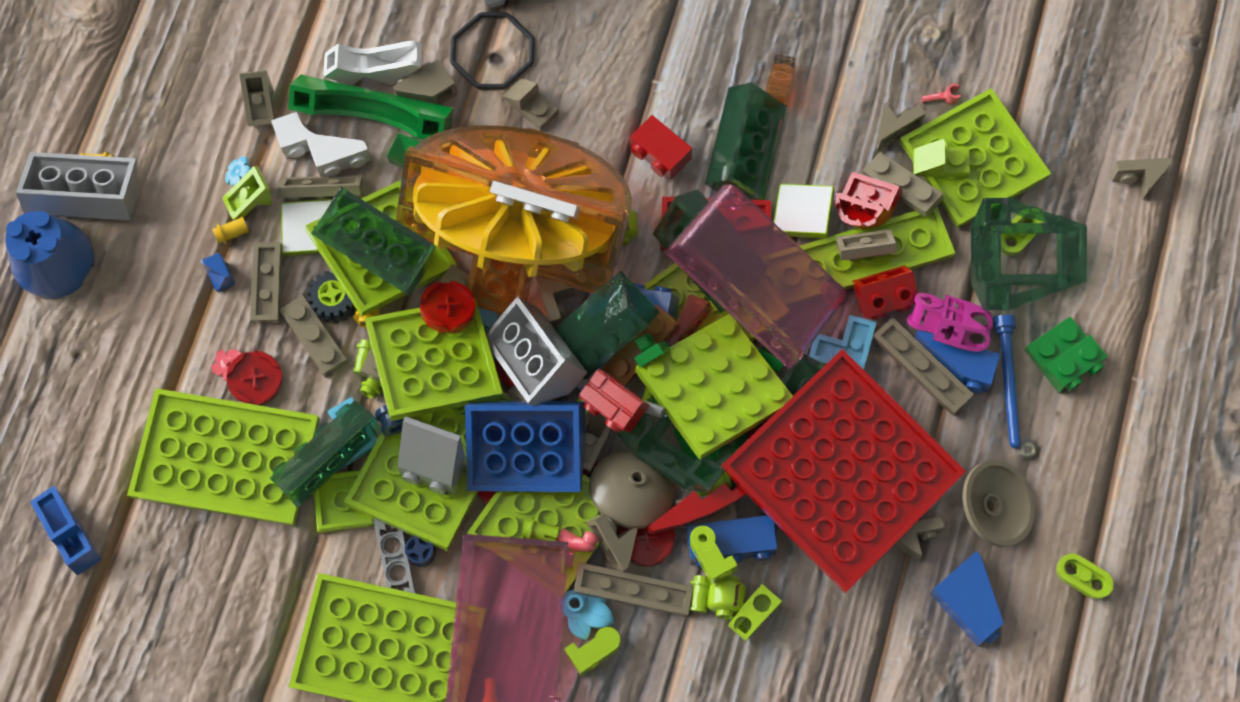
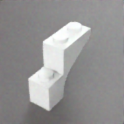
M407 41L370 49L352 48L337 44L325 53L323 77L347 85H353L364 77L394 85L401 78L410 75L421 67L423 61L421 54L422 43Z
M297 112L271 120L285 158L301 157L305 152L311 151L320 176H335L342 170L350 167H361L371 160L364 141L314 134L304 127Z

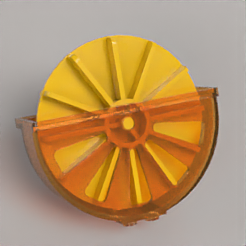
M498 125L459 127L436 133L424 139L415 147L410 146L405 152L394 231L433 243L439 249L449 248L473 256L468 289L473 293L478 307L503 314L517 296L528 302L532 277L536 276L606 298L610 291L614 269L621 256L631 211L632 196L625 179L610 163L592 151L580 146L577 142L531 128L525 129ZM493 181L577 205L580 208L577 220L569 218L567 223L551 218L552 213L541 210V214H536L524 210L525 204L514 202L513 206L497 202V196L490 192Z

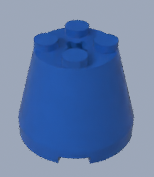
M45 211L25 213L14 221L9 222L6 227L5 244L11 271L15 280L24 290L44 299H57L72 294L83 285L82 282L88 275L91 266H94V249L87 235L78 226L49 215Z

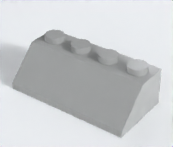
M30 152L16 190V195L24 214L45 211L52 216L131 220L137 200L136 158Z
M518 296L486 333L491 351L530 405L569 394L587 374L586 370L540 308Z

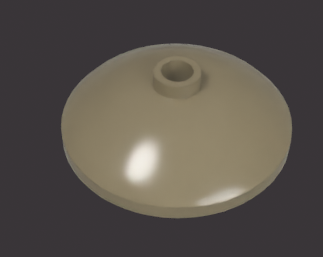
M618 451L605 456L595 466L589 481L590 496L597 510L601 514H605L606 517H609L614 524L625 528L633 529L637 527V529L649 527L670 510L673 502V485L666 470L657 461L639 452ZM633 478L638 479L640 482L634 481Z
M989 460L980 463L970 471L963 487V507L967 520L973 530L984 541L995 546H1010L1022 541L1030 532L1035 516L1033 494L1024 476L1014 466L1000 460Z

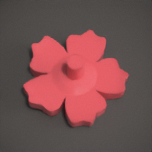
M222 349L216 352V357L214 358L216 363L211 365L212 373L217 374L219 377L223 375V380L227 381V369L232 360L240 355L241 352L237 349L229 350L227 354Z

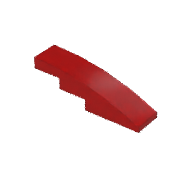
M725 482L702 500L694 491L652 523L647 531L652 535L701 521L737 503L747 494L739 486L731 491Z

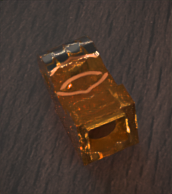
M775 53L772 70L766 85L764 103L788 107L796 57ZM772 95L782 96V98H775Z

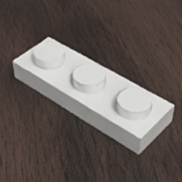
M493 181L490 192L497 196V202L513 206L514 202L525 204L524 210L536 214H541V210L552 213L551 218L568 223L569 218L577 220L580 208L577 205Z

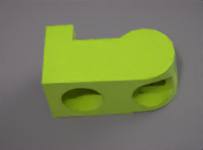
M698 526L690 534V546L712 585L737 571V564L732 555L724 559L715 543L716 536L711 528Z
M761 584L739 609L740 611L732 619L728 627L746 642L782 605V601Z
M604 627L596 633L594 639L579 649L573 642L564 648V651L582 677L619 650L620 636L614 628Z

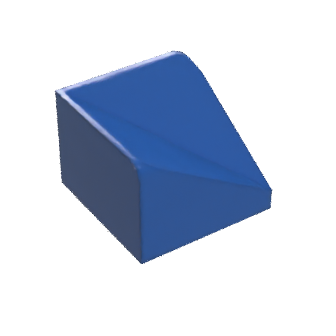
M216 253L201 260L216 292H221L235 285V280L227 262L221 254Z

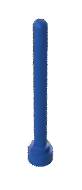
M998 315L993 317V330L1000 336L1009 444L1012 448H1018L1021 445L1011 340V335L1014 334V329L1016 328V321L1014 315Z

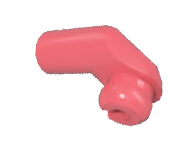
M563 528L556 541L577 552H591L596 548L595 544L598 542L599 537L587 531L583 538H580Z

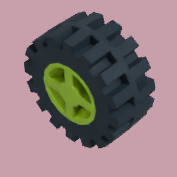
M329 270L324 271V276L318 274L316 276L317 280L311 281V288H308L307 291L309 296L307 297L308 302L317 317L322 318L328 323L330 320L333 323H338L340 319L346 321V316L348 315L352 317L354 314L353 310L356 308L335 275L330 273Z

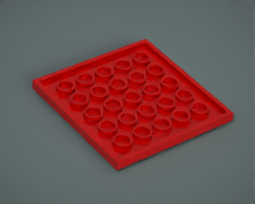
M843 349L720 467L844 593L966 472Z

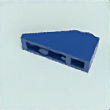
M917 331L915 339L971 392H988L999 360V353L986 349L974 352L933 340L934 334Z

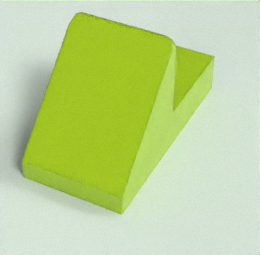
M941 139L913 149V174L916 176L968 177L970 174L969 147H945V139Z
M254 166L222 197L233 220L240 219V217L244 218L256 205H272L269 187L258 166Z

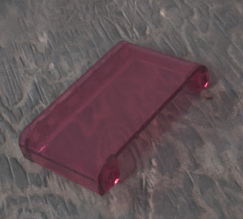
M732 185L722 186L665 250V253L788 369L798 363L846 300L844 288L746 197L739 188Z
M463 534L446 702H561V698L556 697L566 577L567 568H573L574 551H569L568 542Z

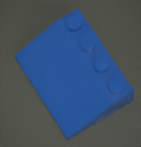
M487 401L465 405L467 491L581 492L586 432L585 408L583 407L585 402L545 401L530 405L526 401Z

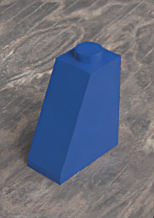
M976 551L931 591L930 595L978 647L984 641L989 645L1001 635L998 628L1004 622L981 555Z

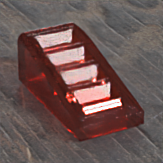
M692 294L688 296L677 319L679 325L667 340L669 347L689 337L697 330L713 310L710 302Z

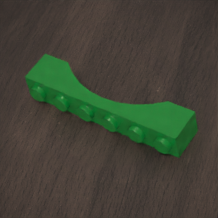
M302 74L290 84L288 110L311 115H346L372 119L398 127L415 138L441 144L451 133L454 110L452 107Z

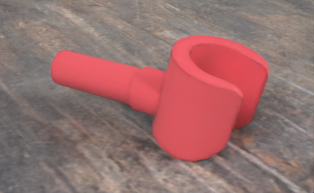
M951 84L945 92L922 96V102L944 100L948 104H955L962 95L955 96L951 93L956 92L960 86L958 84Z

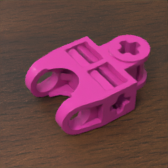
M927 293L916 294L914 299L916 304L913 313L907 319L910 326L920 331L934 333L933 340L957 348L979 352L989 346L991 339L990 329L993 325V316L989 310L949 295H945L944 300ZM982 315L987 318L988 324L982 326L973 318ZM971 334H983L986 340L981 344H976L970 340L969 336Z

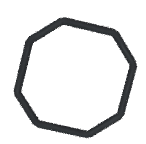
M481 12L452 36L450 63L475 88L504 89L533 65L535 39L509 13ZM482 17H506L529 39V61L503 84H479L455 62L456 39Z

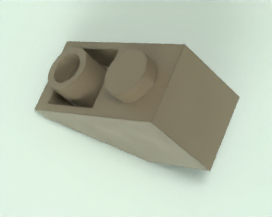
M438 59L432 63H425L420 67L419 71L411 76L401 78L393 86L397 96L438 105L445 103L458 94L455 82Z

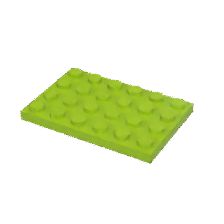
M155 388L127 496L132 499L295 526L320 418L318 415Z
M503 392L502 399L492 401L513 400L509 398V395L507 393ZM465 406L409 417L461 436L466 466L454 495L447 492L444 495L438 494L430 490L429 486L419 482L418 485H414L404 481L398 469L402 432L392 436H384L381 432L344 501L345 505L448 551L478 491H467Z
M318 573L289 688L351 702H466L488 610Z

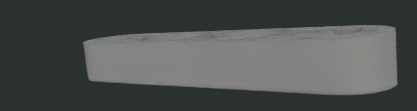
M374 519L387 588L402 587L409 583L410 587L404 588V591L416 594L410 561L405 554L406 541L404 532L398 529V533L389 532L382 536V532H388L385 523ZM390 539H398L401 543L399 551L394 554L387 553L385 550V544ZM396 566H402L406 569V576L401 581L391 579V571Z

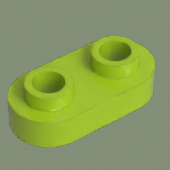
M1034 208L1021 210L999 234L997 247L1000 252L1007 256L1020 254L1043 228V215ZM1024 222H1031L1033 227H1026L1024 225ZM1012 240L1015 246H1008L1006 241Z
M1067 554L1056 565V573L1061 581L1091 599L1101 600L1107 597L1113 590V579L1110 574L1080 555ZM1066 566L1074 567L1075 574L1067 573ZM1092 581L1099 582L1101 589L1095 590L1092 587Z

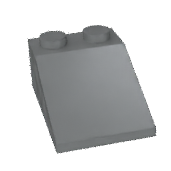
M405 416L398 459L400 476H403L402 479L410 484L418 485L420 482L428 485L429 489L435 493L444 495L447 492L454 495L466 466L461 436Z

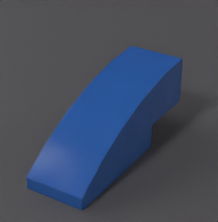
M52 486L30 501L50 540L57 546L66 565L77 576L102 560L86 531L55 486Z

